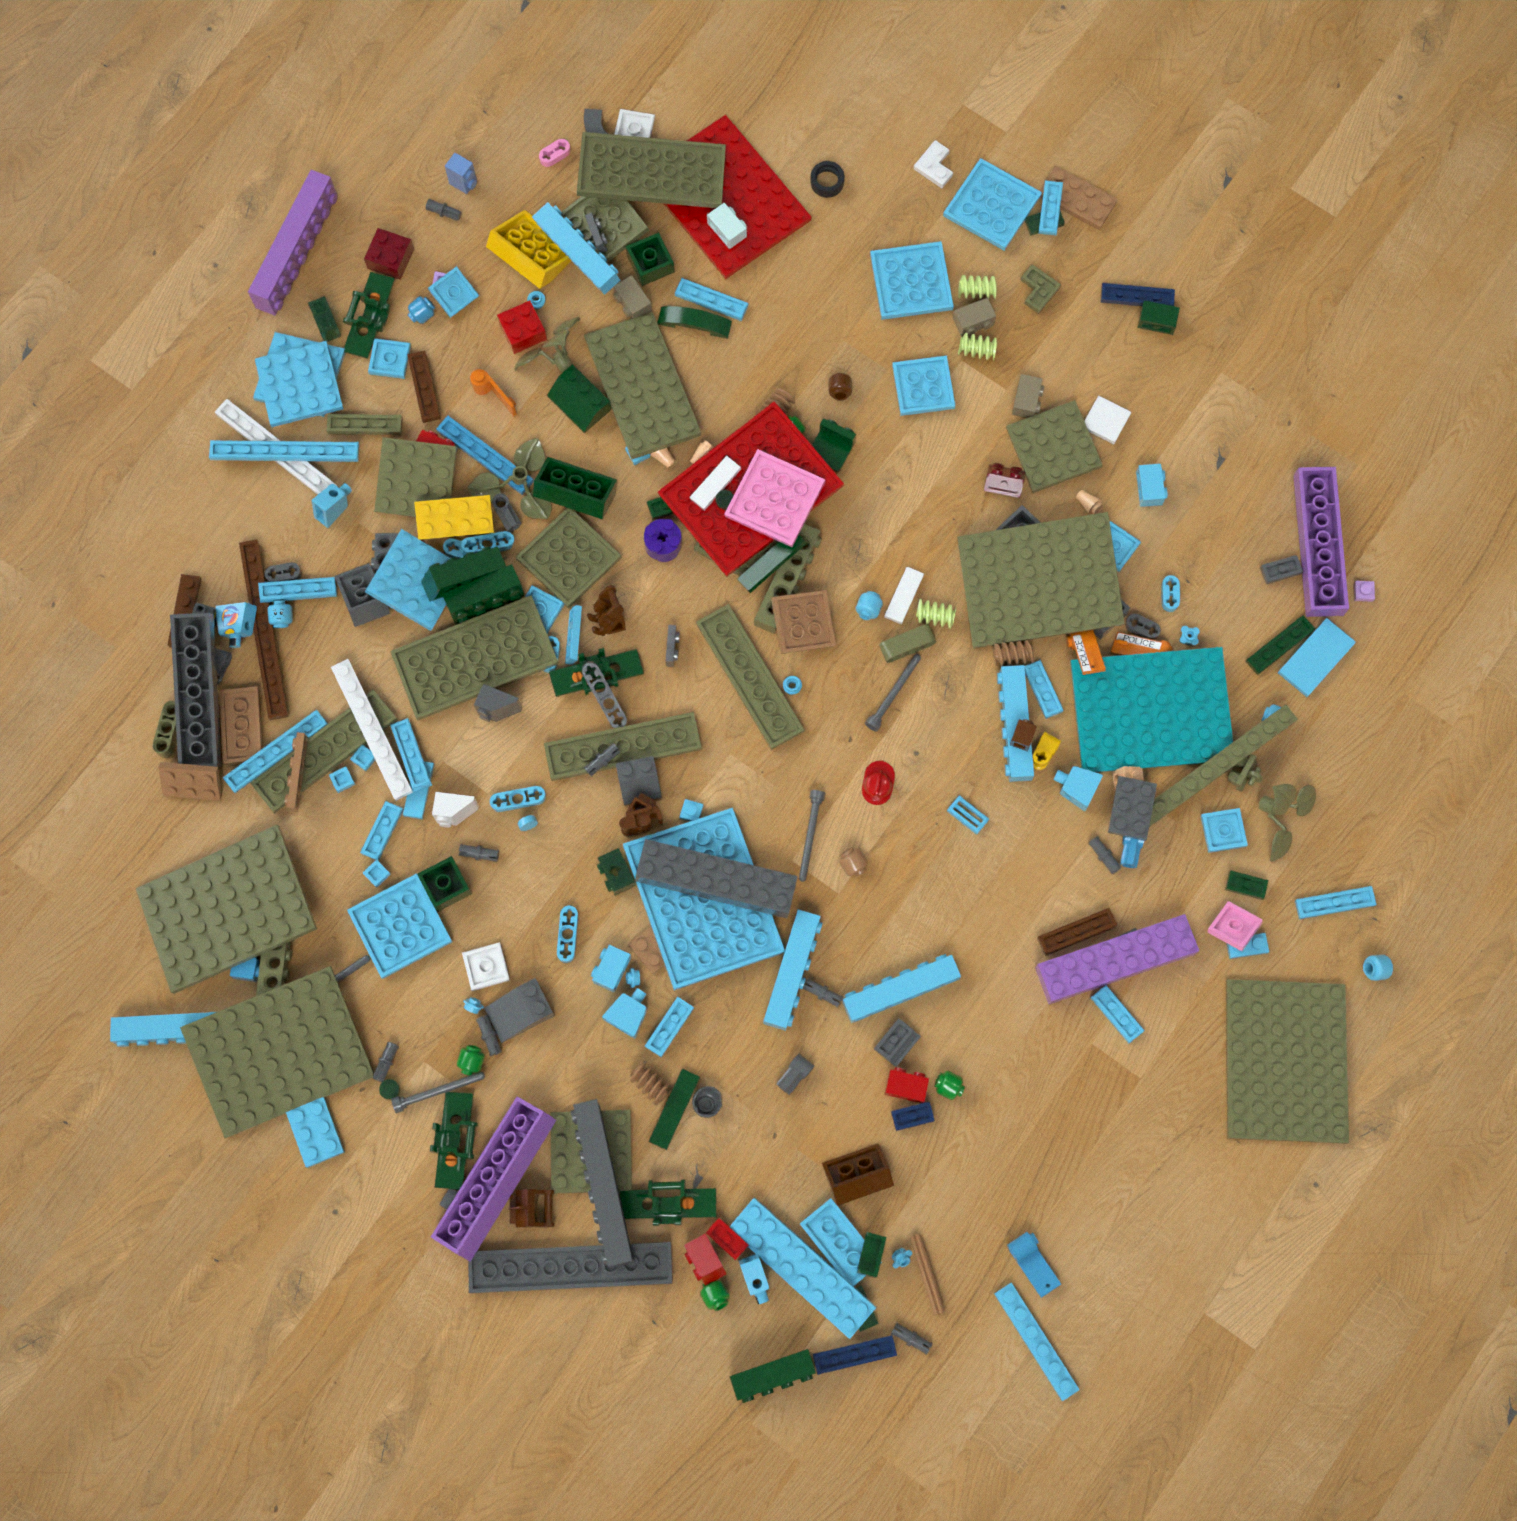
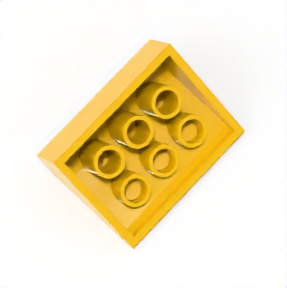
M526 210L490 230L486 247L539 289L552 282L571 262V259L536 224L532 215Z

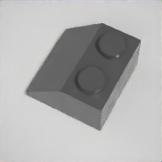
M484 684L474 703L476 711L480 716L479 718L490 722V720L497 722L522 711L518 697Z
M653 756L616 763L624 806L631 805L635 797L638 798L640 794H644L654 800L662 798Z

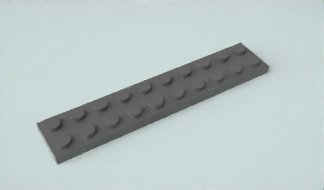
M671 1242L631 1244L634 1263L613 1268L603 1263L601 1251H604L603 1245L477 1251L471 1262L468 1261L469 1293L673 1284Z

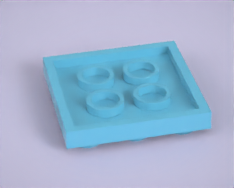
M947 356L892 363L900 416L955 409Z

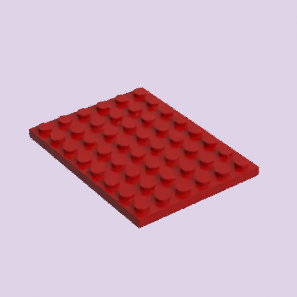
M726 114L687 141L726 145L722 204L725 203L728 208L731 207L735 211L736 217L744 221L747 226V237L729 249L707 224V214L716 208L664 204L725 280L812 220L811 215Z
M775 401L657 492L726 577L775 540L724 515L758 449L825 479V484L811 511L844 486L841 479ZM728 456L741 467V470L704 511L690 499V496L721 461Z

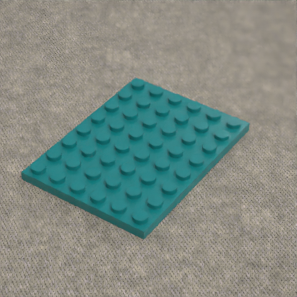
M1222 647L1102 657L1106 670L1086 675L1082 674L1078 659L1070 660L1082 769L1098 773L1115 771L1124 766L1145 769L1203 764L1233 743Z

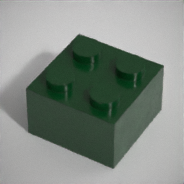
M659 232L626 246L627 258L641 286L675 272L674 262Z
M452 856L417 874L437 912L472 894Z

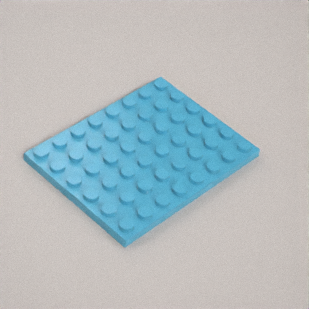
M733 808L623 843L634 879L636 878L645 839L753 865ZM636 882L673 990L785 953L771 914Z

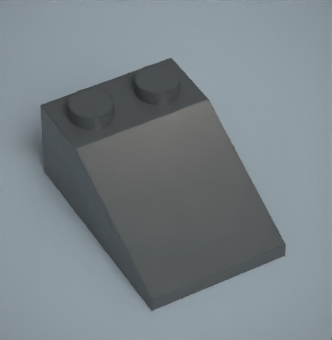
M370 563L335 576L355 627L390 614L386 604L365 593L375 575Z
M536 978L518 986L484 1008L501 1043L555 1016Z

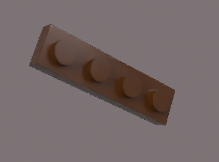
M426 351L407 354L422 422L440 420L441 417Z
M181 574L174 614H192L198 599L201 584L200 576ZM171 629L167 644L170 648H172Z
M1107 908L1037 937V940L1044 955L1047 956L1116 928L1117 923L1110 908Z

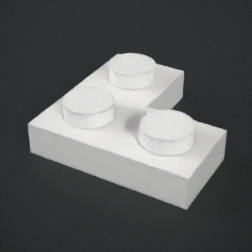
M935 140L916 162L914 170L940 188H943L953 176V172L941 164L949 154V149Z

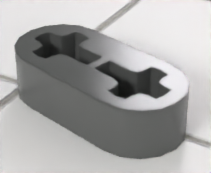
M296 563L273 565L265 570V578L268 582L298 580L302 575V571ZM294 568V575L291 576L289 572H291V569ZM272 572H276V574H278L275 576V579H272L271 575L273 574Z
M1138 614L1129 615L1125 623L1128 631L1142 638L1155 640L1161 632L1160 626L1156 622ZM1137 620L1138 625L1135 627L1131 626L1132 622ZM1154 628L1155 633L1152 635L1148 634L1149 630Z

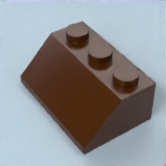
M879 1144L822 1163L837 1206L894 1186L889 1166Z

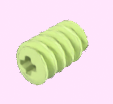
M962 275L959 281L958 298L964 293L965 299L968 298L969 294H971L972 299L975 298L976 294L979 295L980 299H982L983 294H986L988 299L993 294L994 300L996 299L997 284L994 276H991L989 281L987 276H984L982 281L980 276H976L974 281L972 275L969 276L968 280L965 275Z
M965 332L960 340L958 355L963 350L964 356L971 352V356L974 358L976 353H978L979 359H981L985 354L986 360H989L992 355L994 361L997 339L994 338L990 342L989 336H987L983 341L982 335H979L976 340L975 334L968 338V333Z
M919 599L916 617H918L919 623L924 618L926 624L933 620L934 626L940 621L941 627H944L947 622L948 628L951 629L954 623L956 608L953 611L952 605L949 604L947 609H945L944 603H941L938 608L937 602L930 606L929 600L923 605L922 599Z

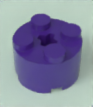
M671 519L655 520L645 528L644 543L647 554L660 562H668L677 557L682 547V538L679 527Z

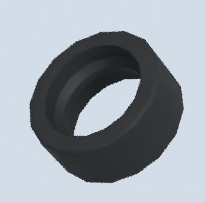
M832 161L818 163L811 172V188L820 197L829 198L838 195L844 186L845 176L843 169ZM823 172H832L838 177V182L834 186L825 187L817 182V176Z

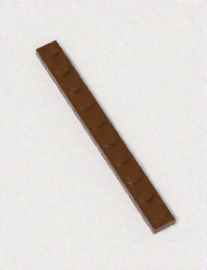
M255 539L240 542L239 547L249 604L257 606L253 630L268 719L271 721L286 718L289 715L273 625L268 622L267 609L270 604L269 602L260 603L258 583L266 582L259 541Z

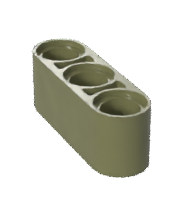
M925 624L880 643L879 647L886 662L890 663L926 649L937 641L929 624Z
M168 701L164 704L153 740V750L162 758L171 757L177 743L176 715H170V711L175 708V701ZM172 726V730L165 733V729ZM167 744V748L164 751H160V747Z

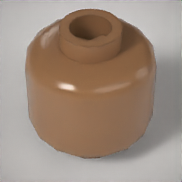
M851 847L840 855L839 863L848 876L855 874L858 877L866 871L865 867L868 861L859 848L854 849Z

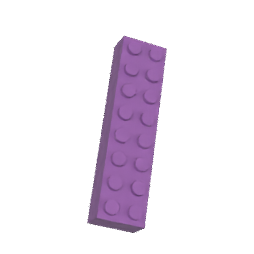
M310 170L248 290L256 309L274 316L278 310H281L285 296L290 293L293 280H296L298 277L299 268L305 263L309 249L313 248L314 239L317 234H320L322 224L328 218L332 204H335L337 201V193L331 177Z
M1336 467L1298 468L1293 477L1306 617L1344 616L1349 610Z
M1184 914L1039 963L1035 969L1050 1005L1196 955L1199 952V948Z
M516 1097L434 1230L431 1238L471 1262L556 1120L544 1111Z

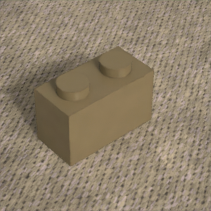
M632 275L614 286L613 297L618 304H622L623 312L627 318L634 319L652 312L651 302Z
M985 298L954 310L953 320L961 337L965 332L970 336L978 330L991 328L995 324L996 314L989 299Z
M1021 374L1012 415L1029 418L1034 416L1035 413H1039L1041 402H1038V398L1043 396L1045 387L1041 385L1043 378Z

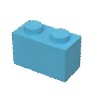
M1161 464L1139 465L1136 477L1140 507L1163 505L1164 500L1167 499L1168 492L1167 488L1164 487L1165 471L1162 470Z
M611 945L607 949L604 948L599 958L601 962L599 966L594 967L591 974L593 983L615 993L632 958L631 954Z

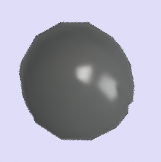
M711 1086L700 1088L692 1099L694 1112L703 1118L717 1115L722 1107L720 1091Z

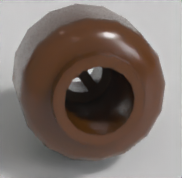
M845 373L832 375L828 381L829 395L837 401L847 399L852 394L851 377Z

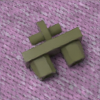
M1251 754L1250 757H1246L1236 765L1243 769L1241 773L1234 770L1230 772L1228 781L1236 785V790L1242 792L1247 782L1250 786H1253L1255 782L1261 783L1263 777L1259 774L1261 769L1256 767L1257 756Z

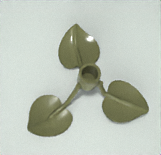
M576 317L560 324L553 331L555 336L542 345L543 348L555 347L557 352L553 354L554 359L541 350V348H536L525 353L518 360L514 368L515 371L519 366L531 362L539 355H543L552 365L556 364L560 372H564L573 364L567 356L568 353L564 345H566V339L570 333L569 329L577 321H580V318Z
M539 439L529 440L516 450L514 463L517 467L513 469L512 476H509L505 482L499 485V479L496 475L482 473L468 486L470 494L472 496L490 495L492 503L493 497L501 493L500 489L513 480L517 485L523 484L527 494L521 499L520 507L522 512L530 518L548 519L551 514V502L533 497V491L529 492L526 482L527 469L532 472L538 471L545 462V454Z
M1291 784L1273 786L1274 799L1268 796L1261 798L1259 809L1269 813L1268 817L1282 829V831L1279 830L1274 836L1271 862L1283 857L1289 851L1292 844V833L1286 831V827L1274 815H1283L1287 812L1288 808H1297L1298 816L1307 815L1312 810L1316 800V788L1314 786L1306 785L1300 790L1297 796V804H1292L1296 798V788Z

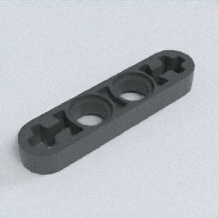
M593 661L584 663L582 666L583 676L613 728L624 727L627 723L626 716L598 665ZM587 666L595 667L596 669L593 670L595 676L600 675L601 677L590 682L589 680L593 678L590 673H585ZM597 682L605 684V689L602 692H597L594 689V685ZM608 698L613 699L614 706L612 708H605L603 705L604 700ZM617 708H619V710H617L616 713L618 717H623L621 719L622 723H613V721L615 720L614 715L612 713L608 715V713L613 712Z

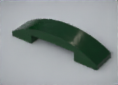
M679 306L661 307L657 324L675 328L677 325L710 332L711 336L728 339L732 321L703 310Z

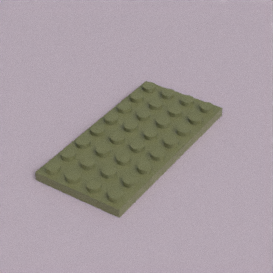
M582 132L577 196L717 208L722 205L726 145Z
M653 312L584 335L631 459L701 436V431Z
M532 596L525 597L390 651L417 721L476 698L483 684L498 689L559 664Z

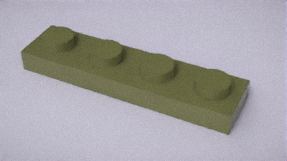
M328 414L327 433L401 435L402 416Z

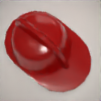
M875 761L869 764L865 770L862 794L864 799L870 804L882 805L892 795L895 772L889 763Z

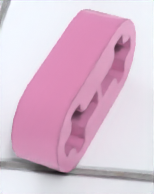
M559 139L542 149L539 153L540 163L545 167H550L570 154L569 142L565 139Z

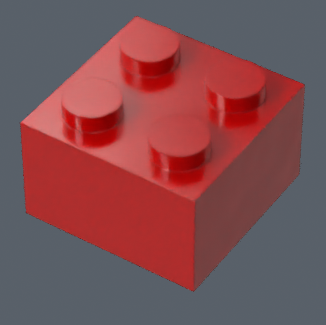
M530 300L497 314L499 325L513 354L547 340L545 329Z

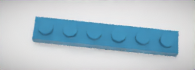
M449 416L436 428L439 434L453 441L455 446L504 482L509 476H512L513 469L517 467ZM527 475L526 480L528 488L534 482L533 478ZM513 480L508 483L510 487L521 495L526 492L523 484L517 485Z

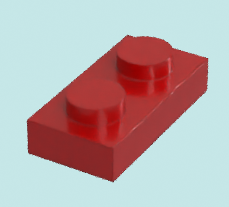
M720 1218L706 1231V1234L735 1261L749 1246Z

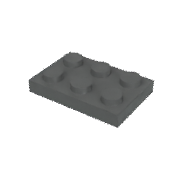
M1118 776L1107 833L1146 841L1157 784Z

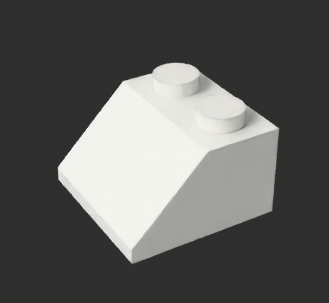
M436 792L432 815L436 822L439 823V826L449 828L451 825L457 826L479 809V805L474 796Z

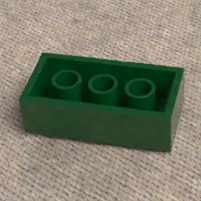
M547 457L534 480L533 497L603 520L616 495L617 479Z
M488 546L481 549L478 553L470 552L465 554L463 558L457 559L455 557L447 560L445 564L440 565L436 563L431 565L421 583L431 602L443 598L442 594L506 567V564L498 546L494 548Z
M512 564L442 594L455 625L483 615L493 609L503 607L509 602L518 601L525 596Z
M806 1349L729 1377L737 1401L742 1400V1403L754 1400L753 1395L761 1393L763 1397L774 1393L773 1388L781 1386L783 1390L794 1386L793 1381L800 1379L801 1382L813 1379L812 1375L816 1371L809 1350Z

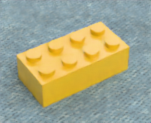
M490 495L414 502L418 540L494 533Z

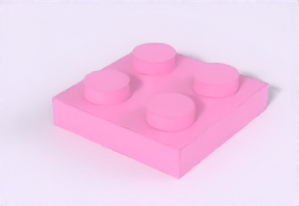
M1228 901L1208 928V933L1243 951L1262 925L1263 920Z

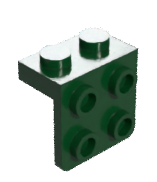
M823 418L820 423V431L812 446L833 471L839 472L856 443V433L848 427L843 428L831 419L826 420Z

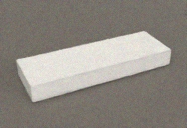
M726 456L690 496V499L705 511L741 470V467Z
M906 567L885 613V618L902 625L924 573Z

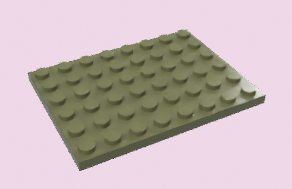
M1108 512L957 537L973 648L993 646L995 643L1000 645L1002 642L1032 640L1125 625Z
M279 825L270 827L136 888L170 992L173 994L317 930Z
M331 966L180 1027L224 1138L276 1118L319 1098H324L368 1080L374 1075Z
M1226 980L1227 1139L1349 1143L1345 984Z

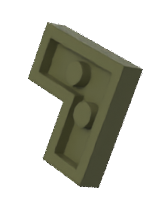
M1033 264L1021 277V281L1033 289L1024 304L1038 314L1061 287L1060 283Z

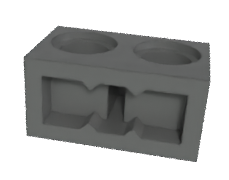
M375 533V540H372V551H375L374 557L371 558V567L375 572L381 565L398 533ZM384 543H390L387 548H382Z

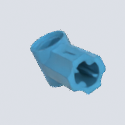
M1123 836L1122 844L1124 846L1120 865L1127 868H1137L1140 849H1142L1144 841Z

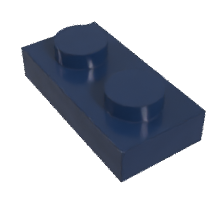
M930 1102L891 1111L896 1131L935 1121Z

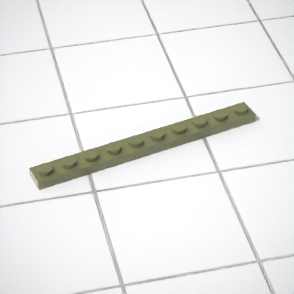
M1284 705L1155 798L1149 827L1295 723L1298 719L1290 708Z

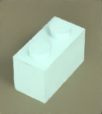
M725 203L707 214V224L729 249L747 237L746 224L743 220H739L736 217L735 211L731 207L728 208Z

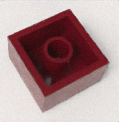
M377 228L364 257L367 269L401 280L414 251L412 240Z

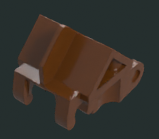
M613 585L607 586L593 604L594 612H597V614H587L588 620L599 623L600 628L592 627V631L596 635L605 636V634L609 635L626 630L624 615L622 614L624 609L619 604L616 596L617 590Z
M640 794L638 798L635 797L625 813L626 817L619 821L621 832L626 837L650 831V828L653 827L651 824L652 819H657L659 825H663L662 813L656 801L644 794Z
M516 1190V1195H511L509 1198V1224H516V1228L555 1227V1223H552V1194H554V1190ZM539 1195H544V1223L539 1222L536 1215V1203Z

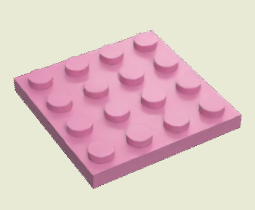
M758 449L724 515L735 522L793 547L825 484V479Z

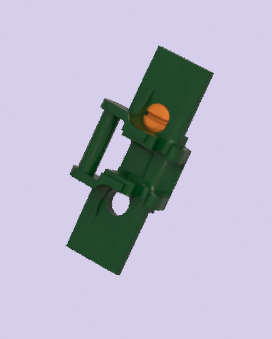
M370 272L363 293L353 291V298L348 313L343 318V323L351 326L344 346L345 353L368 359L375 336L378 332H383L391 308L387 301L395 278ZM361 299L365 304L363 316H359L355 320L353 318ZM367 328L368 333L365 336H360L359 330Z
M604 648L598 649L597 655L585 657L584 653L578 654L579 664L549 672L556 697L582 690L585 695H589V692H592L582 673V666L588 661L595 662L604 677H611V679L606 680L609 687H619L618 681L644 674L637 649L606 657ZM617 664L620 667L619 672H615L610 666ZM587 666L585 673H590L593 678L592 680L601 677L600 675L595 676L593 671L596 669L595 667ZM597 682L594 685L595 690L605 688L603 682Z
M445 1092L442 1125L433 1123L432 1130L435 1131L434 1145H430V1152L438 1154L434 1188L460 1190L464 1183L466 1160L474 1159L473 1145L475 1127H478V1123L471 1121L474 1095L472 1093ZM458 1115L462 1118V1121L460 1120L458 1124H451L452 1117ZM462 1128H467L465 1153H459Z
M685 1179L673 1182H653V1180H649L648 1190L620 1191L625 1219H653V1226H660V1224L682 1225L683 1218L717 1217L716 1188L686 1189ZM655 1190H680V1196L655 1197ZM647 1198L652 1199L653 1202L652 1209L645 1210L642 1205L643 1201Z

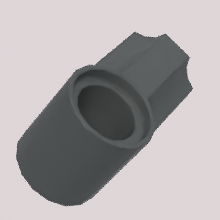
M496 494L492 500L493 509L499 516L506 531L512 532L518 529L522 524L512 508L508 497L505 494ZM502 501L505 502L506 505L504 507H498L497 503Z
M799 1053L776 1085L790 1095L800 1081L808 1076L815 1065Z

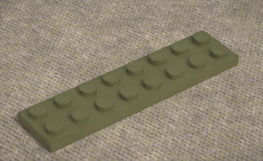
M728 604L696 621L697 627L770 749L773 750L803 733L804 728L730 605Z
M374 690L366 695L383 730L397 721L395 715ZM348 708L308 739L301 793L367 743L351 708ZM295 750L251 782V785L274 814L285 806V796L289 794L290 787L287 786L288 776L292 773L290 759L294 757Z
M694 712L544 743L551 781L588 774L584 766L588 765L597 757L598 753L601 754L612 743L618 747L621 753L608 762L609 765L603 766L597 772L616 768V763L651 756L656 760L702 750Z

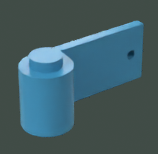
M1025 1232L1007 1244V1248L1042 1298L1059 1287L1061 1283L1039 1252L1037 1247L1039 1241L1035 1235Z

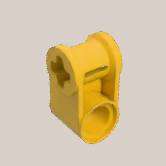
M1044 732L1032 756L1033 768L1036 770L1045 769L1062 740Z

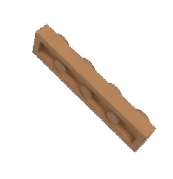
M297 732V736L293 739L292 748L295 751L294 757L290 759L292 773L288 776L287 786L290 787L289 794L285 796V806H287L290 812H298L308 742L306 734Z

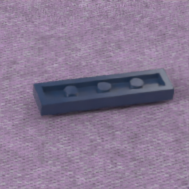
M1102 283L1100 303L1142 306L1145 300L1174 306L1175 289Z
M891 1335L813 1354L817 1375L894 1357L897 1356L893 1336Z

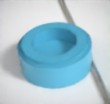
M528 815L521 818L517 824L520 831H527L534 828L538 821L534 815Z

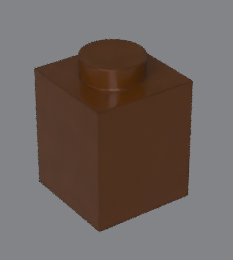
M1019 719L1010 746L1028 752L1037 726L1030 720Z

